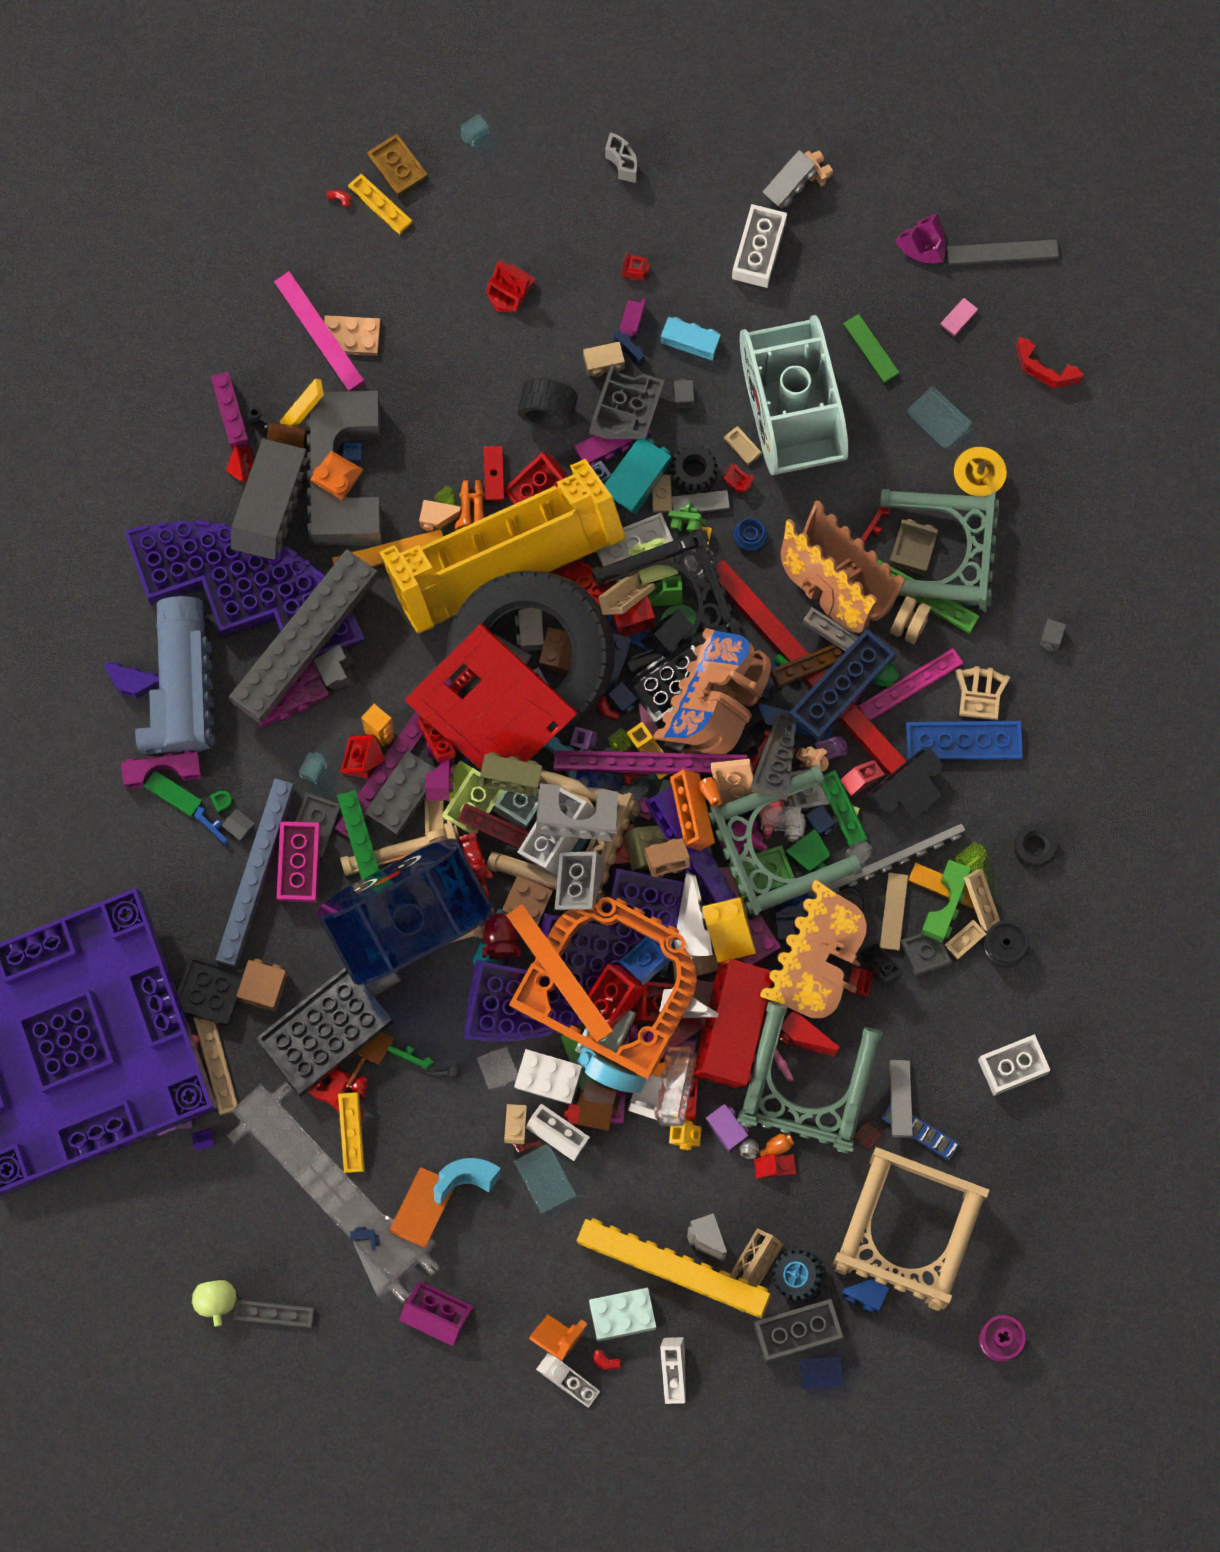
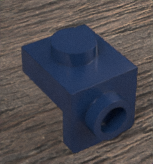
M366 1227L354 1228L355 1231H350L352 1242L371 1240L372 1251H377L376 1246H380L379 1234H375L374 1229L367 1230Z

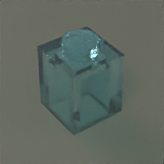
M477 114L461 125L460 135L466 143L469 142L473 147L490 135L489 126Z
M308 752L299 770L300 777L318 785L327 767L325 757L316 752L314 754Z

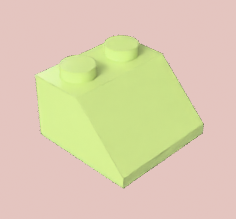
M657 538L645 544H637L628 549L629 557L663 545L666 541L663 538ZM671 557V558H669V559H666V560H669V561L674 562L673 557ZM654 565L637 571L642 585L678 574V570L666 565Z

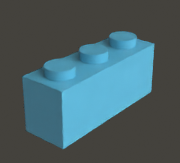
M668 317L661 334V344L713 361L720 343L721 334H718L713 329L701 328L695 323L683 322L682 319L677 317Z

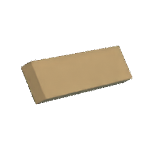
M888 874L880 940L881 949L899 951L908 875Z

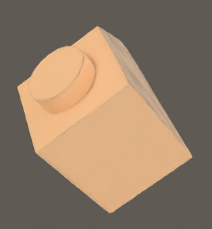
M424 500L419 518L420 527L426 531L439 530L461 517V507Z

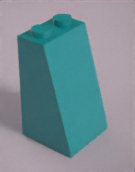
M647 436L646 439H637L604 484L612 495L613 500L636 516L673 460L669 450L664 447L659 449L654 446L656 442Z

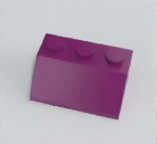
M419 1281L406 1301L399 1321L453 1346L473 1306Z

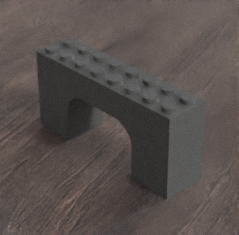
M378 391L324 392V396L309 412V417H307V428H309V434H307V445L309 446V452H307V462L309 463L307 479L310 487L307 488L309 499L307 510L310 522L308 523L309 539L313 541L314 547L382 545V509L379 497H345L342 501L310 480L315 468L321 465L331 451L337 453L343 442L381 439Z

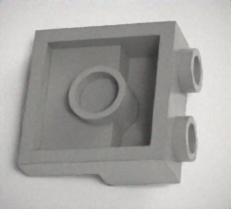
M810 769L793 771L790 773V778L801 773H804L806 771H809ZM820 785L794 794L790 799L787 798V801L784 800V806L786 809H789L790 813L804 812L811 808H817L820 805H823V807L829 805Z

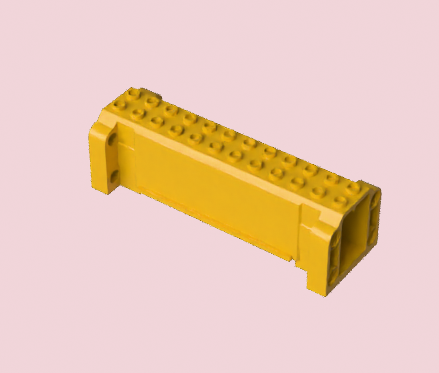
M586 459L570 465L573 475L558 481L557 488L556 486L549 488L420 547L417 545L399 553L394 545L379 552L395 594L416 633L420 634L433 628L434 625L456 616L460 607L474 591L496 577L521 571L550 573L591 553H595L604 547H611L626 540L613 497Z

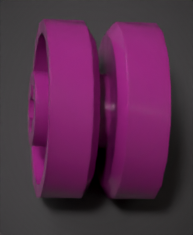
M1000 1315L990 1319L982 1327L979 1335V1346L982 1352L989 1359L997 1362H1006L1015 1358L1024 1348L1026 1341L1025 1331L1021 1323L1007 1315ZM999 1336H1004L1005 1341L1003 1343L999 1341Z

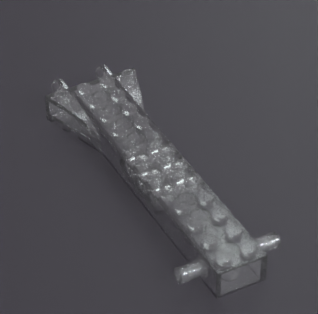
M284 1082L273 1094L269 1093L260 1084L232 1110L233 1114L240 1120V1124L227 1135L228 1138L236 1144L245 1134L251 1132L349 1238L350 1231H355L354 1228L366 1227L367 1230L374 1229L375 1234H379L380 1246H376L377 1251H372L371 1240L353 1242L378 1299L383 1297L388 1291H391L401 1303L405 1302L406 1300L401 1293L407 1299L411 1294L399 1281L418 1263L431 1276L435 1271L430 1266L438 1271L440 1266L428 1255L437 1246V1242L430 1239L425 1248L389 1233L394 1219L382 1214L281 1106V1101L294 1091L288 1083Z

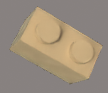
M620 342L583 349L588 377L602 376L604 373L609 372L611 364H614L619 372L625 369Z

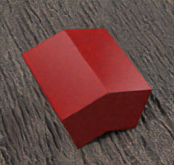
M853 967L849 984L857 987L855 993L849 990L846 993L868 997L873 973Z

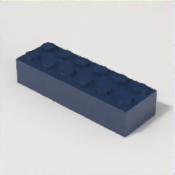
M866 629L790 711V718L819 742L895 660L896 653Z

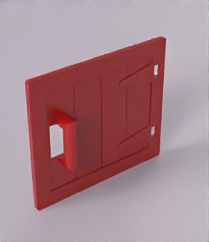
M479 624L405 699L406 703L480 770H482L485 754L489 753L500 754L503 758L516 757L523 762L529 761L577 713L574 708L483 624ZM463 663L468 666L449 686L445 683ZM475 675L480 677L482 681L462 699L458 695L460 690ZM553 721L556 722L558 726L553 731H550L548 726Z

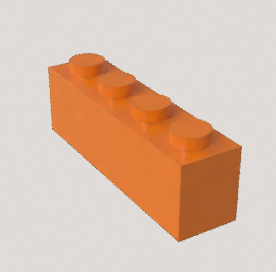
M683 769L670 777L685 846L701 851L715 843L705 797L699 791L700 774Z

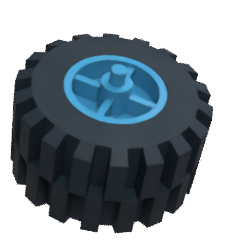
M802 1250L787 1251L788 1254L783 1253L781 1255L782 1260L777 1259L775 1262L778 1265L777 1268L773 1267V1272H776V1275L772 1276V1279L776 1281L774 1286L779 1289L778 1292L788 1299L803 1302L808 1301V1299H814L815 1294L820 1295L821 1291L819 1289L825 1287L826 1284L823 1283V1280H827V1275L823 1273L826 1271V1268L822 1266L823 1262L817 1259L818 1256Z

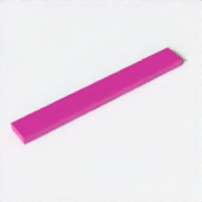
M288 271L275 280V284L348 391H354L363 385L365 381L291 273Z

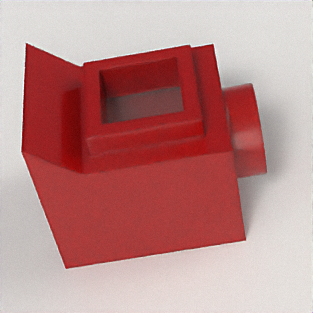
M626 252L622 266V277L644 281L645 275H648L650 270V264H647L648 258L631 255Z

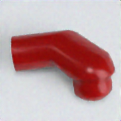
M327 191L328 200H342V206H350L352 204L351 195L345 191Z
M603 696L596 705L600 715L618 721L620 712L610 709L608 698Z
M602 1350L594 1351L593 1361L602 1370L621 1368L620 1358L608 1359Z

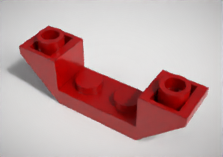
M1018 338L1016 349L1024 372L1054 389L1081 382L1084 373L1078 367L1067 365L1060 376L1055 370L1042 366L1038 360L1030 359L1036 346L1027 338Z

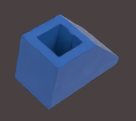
M868 1280L845 1288L842 1295L845 1296L844 1299L852 1304L858 1302L863 1305V1309L873 1313L874 1310L879 1311L889 1288L873 1280Z

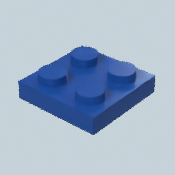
M647 936L619 960L620 964L642 985L671 961L664 955L660 946Z

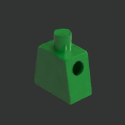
M816 829L786 850L785 854L788 859L806 874L827 867L825 863L830 859V853Z

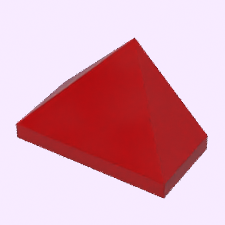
M234 446L226 468V472L243 482L248 481L254 463L251 447Z

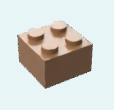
M517 875L502 911L510 913L523 904L538 927H540L544 913H546L552 900L553 890Z

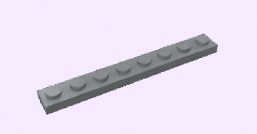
M962 824L957 825L862 868V873L849 875L825 886L835 893H838L839 889L845 886L854 887L858 884V880L864 878L867 881L875 877L874 873L878 871L885 873L891 870L892 865L899 863V865L905 864L914 855L920 857L926 854L927 849L933 847L935 850L944 846V842L951 839V842L962 838L961 834L964 833L965 829Z

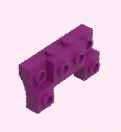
M314 661L310 663L300 676L301 681L296 682L264 723L261 725L257 722L260 729L279 720H288L292 717V714L305 712L310 706L330 698Z

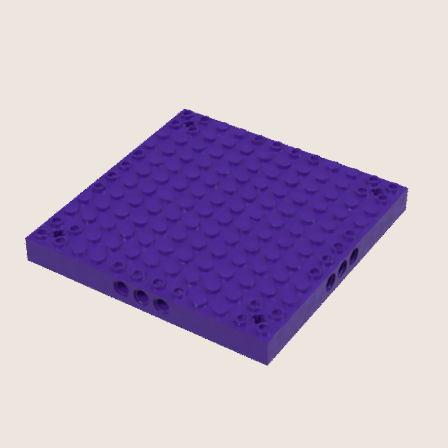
M137 888L131 889L0 943V1197L218 1109L144 896ZM127 912L131 913L128 915L129 919L125 918L127 916ZM190 1093L194 1094L192 1101L188 1100ZM8 1167L12 1168V1170L9 1171L10 1174H6V1172L9 1170Z

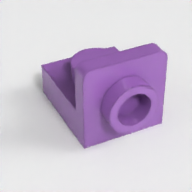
M832 737L815 743L816 749L823 748L827 751L824 756L828 760L847 755V744L843 737Z

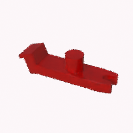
M879 507L877 514L861 538L864 544L871 533L877 536L880 534L882 528L878 527L877 523L881 517L888 518L889 508Z

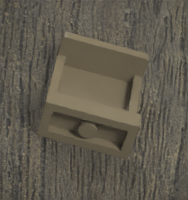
M911 519L902 520L889 565L893 568L925 577L938 529L928 524H917L916 521Z

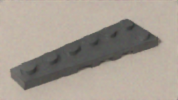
M778 712L750 786L751 791L787 801L789 794L796 722L788 714Z

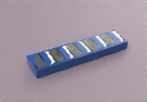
M891 1104L881 1118L882 1121L891 1125ZM912 1115V1139L949 1161L959 1143Z

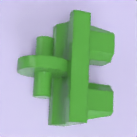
M687 502L685 507H680V511L669 510L668 514L672 519V530L679 532L682 531L684 524H688V532L693 533L692 531L705 526L707 520L702 519V515L698 514L699 509L694 508L692 502Z

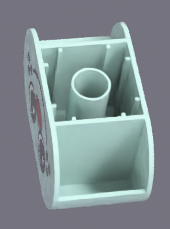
M812 315L806 321L747 332L746 329L741 330L740 350L745 381L763 455L770 474L777 475L847 460L848 438L845 417L823 329L818 317Z

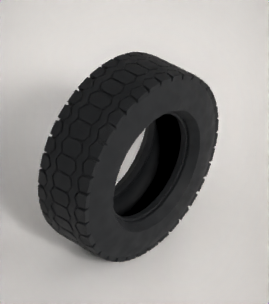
M536 571L514 572L496 577L474 591L460 607L449 631L446 656L479 624H483L494 635L499 625L508 616L519 610L535 608L549 613L565 628L572 646V662L569 672L562 684L554 690L577 711L576 716L561 730L566 729L588 715L599 703L608 688L615 662L614 636L606 615H602L601 606L593 596L570 579L557 574ZM463 663L450 676L451 682H453L468 666H466ZM475 675L460 690L458 695L463 699L482 679ZM553 721L548 728L550 731H553L558 724Z

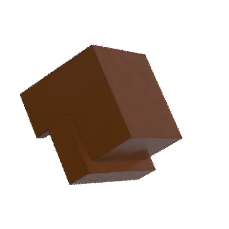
M586 1081L584 1091L581 1090L577 1108H580L578 1125L609 1131L612 1115L616 1116L620 1098L616 1097L617 1090L600 1083Z

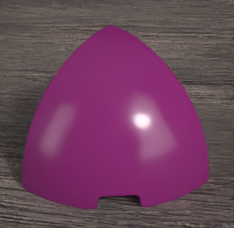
M937 213L918 221L917 226L909 230L906 229L895 240L899 248L914 260L932 264L940 263L944 260L945 236Z

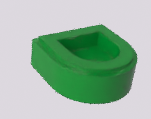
M221 790L210 795L218 814L231 807L232 797L227 791Z

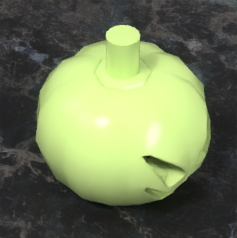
M226 1280L199 1284L192 1294L194 1310L201 1316L213 1317L215 1327L222 1326L221 1315L229 1313L234 1308L237 1300L235 1288Z

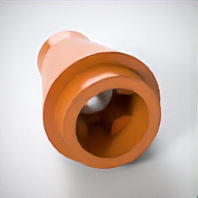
M711 777L703 779L699 783V791L712 807L719 806L722 800L717 782Z

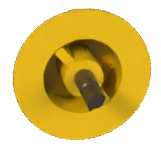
M974 447L964 451L958 457L954 466L956 483L965 493L971 496L986 497L996 493L1003 486L1006 479L1007 471L1003 459L998 453L989 448Z

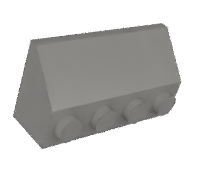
M714 1213L692 1220L687 1233L690 1247L694 1246L696 1251L720 1263L724 1262L727 1250Z

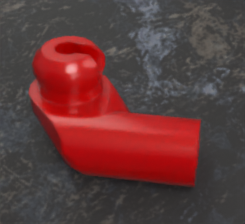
M623 773V784L631 785L636 776L648 777V773Z

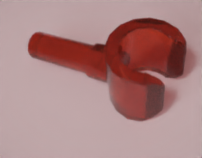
M541 1140L527 1144L513 1143L515 1150L519 1153L531 1147L542 1145Z

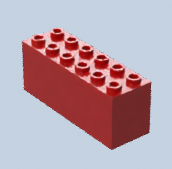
M731 958L719 963L708 1006L719 1013L718 1017H707L705 1020L692 1072L693 1077L734 1089L745 1086L750 1082L752 1077L751 1065L754 1064L757 1055L755 1053L756 1045L760 1043L761 1039L759 1032L766 1018L764 1011L765 1007L767 1008L768 1002H770V1000L760 997V993L764 988H772L774 982L769 977L770 970Z

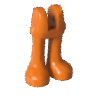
M464 480L462 483L461 492L459 493L461 517L455 523V531L471 524L470 502H474L473 523L485 518L483 513L485 493L483 492L480 480H475L476 493L468 494V480Z

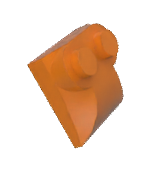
M331 451L321 465L315 468L310 480L315 485L343 501L363 472V469Z

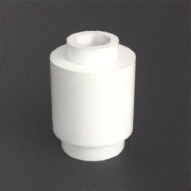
M789 813L784 835L788 838V841L798 842L804 837L806 824L804 814Z

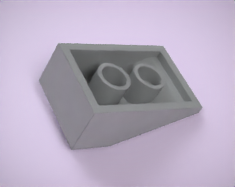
M560 852L555 910L594 909L603 878L604 858L598 852Z

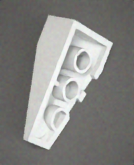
M686 873L677 924L678 934L684 937L687 943L686 951L690 956L713 955L708 930H705L703 920L705 919L703 910L698 904L701 902L697 879L695 875ZM675 940V948L679 949L682 942Z

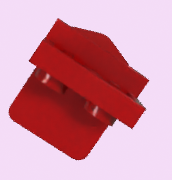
M500 260L496 263L493 277L488 282L485 294L489 296V300L496 311L517 312L524 302L526 294L534 285L535 278L515 265H508Z

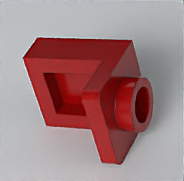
M731 464L721 479L739 493L748 491L752 487V481L755 477L747 475L736 464Z

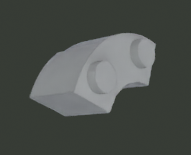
M610 132L605 148V158L611 160L617 166L618 179L636 183L637 159L635 153L625 139Z

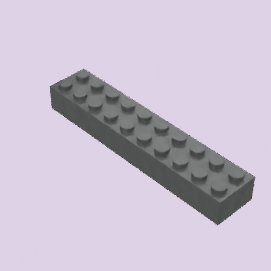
M346 549L230 694L231 703L262 725L378 579L377 570Z

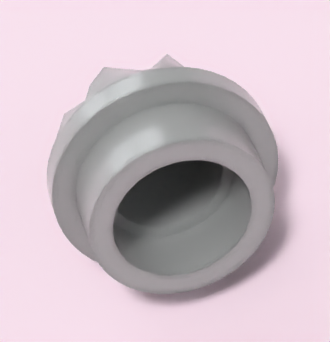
M746 1139L740 1145L741 1156L749 1159L756 1158V1154L759 1153V1146L755 1140Z

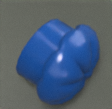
M748 518L739 522L735 527L733 533L734 541L745 551H755L765 544L767 530L758 520Z

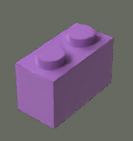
M724 1104L706 1117L705 1121L728 1152H730L744 1140L748 1139L747 1132L749 1130L735 1118L737 1114L732 1107L729 1106L727 1108Z

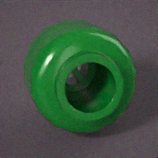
M891 663L873 684L879 687H891L894 682H897L899 676L895 666Z

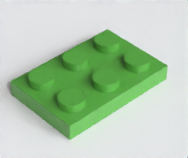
M782 845L756 854L761 864L774 875L794 879ZM731 862L728 863L729 869L732 867ZM742 862L749 879L751 872L758 868L756 866L752 867L747 862ZM761 873L755 874L753 882L756 888L765 889L768 877ZM733 877L734 882H735L736 887H737V890H738V892H739V889H738V886H737V885L740 884V883H739V880H738L737 877H736V878ZM772 880V885L769 891L786 884L778 883ZM739 892L740 897H743V899H746L745 895L741 896V894H740V892Z

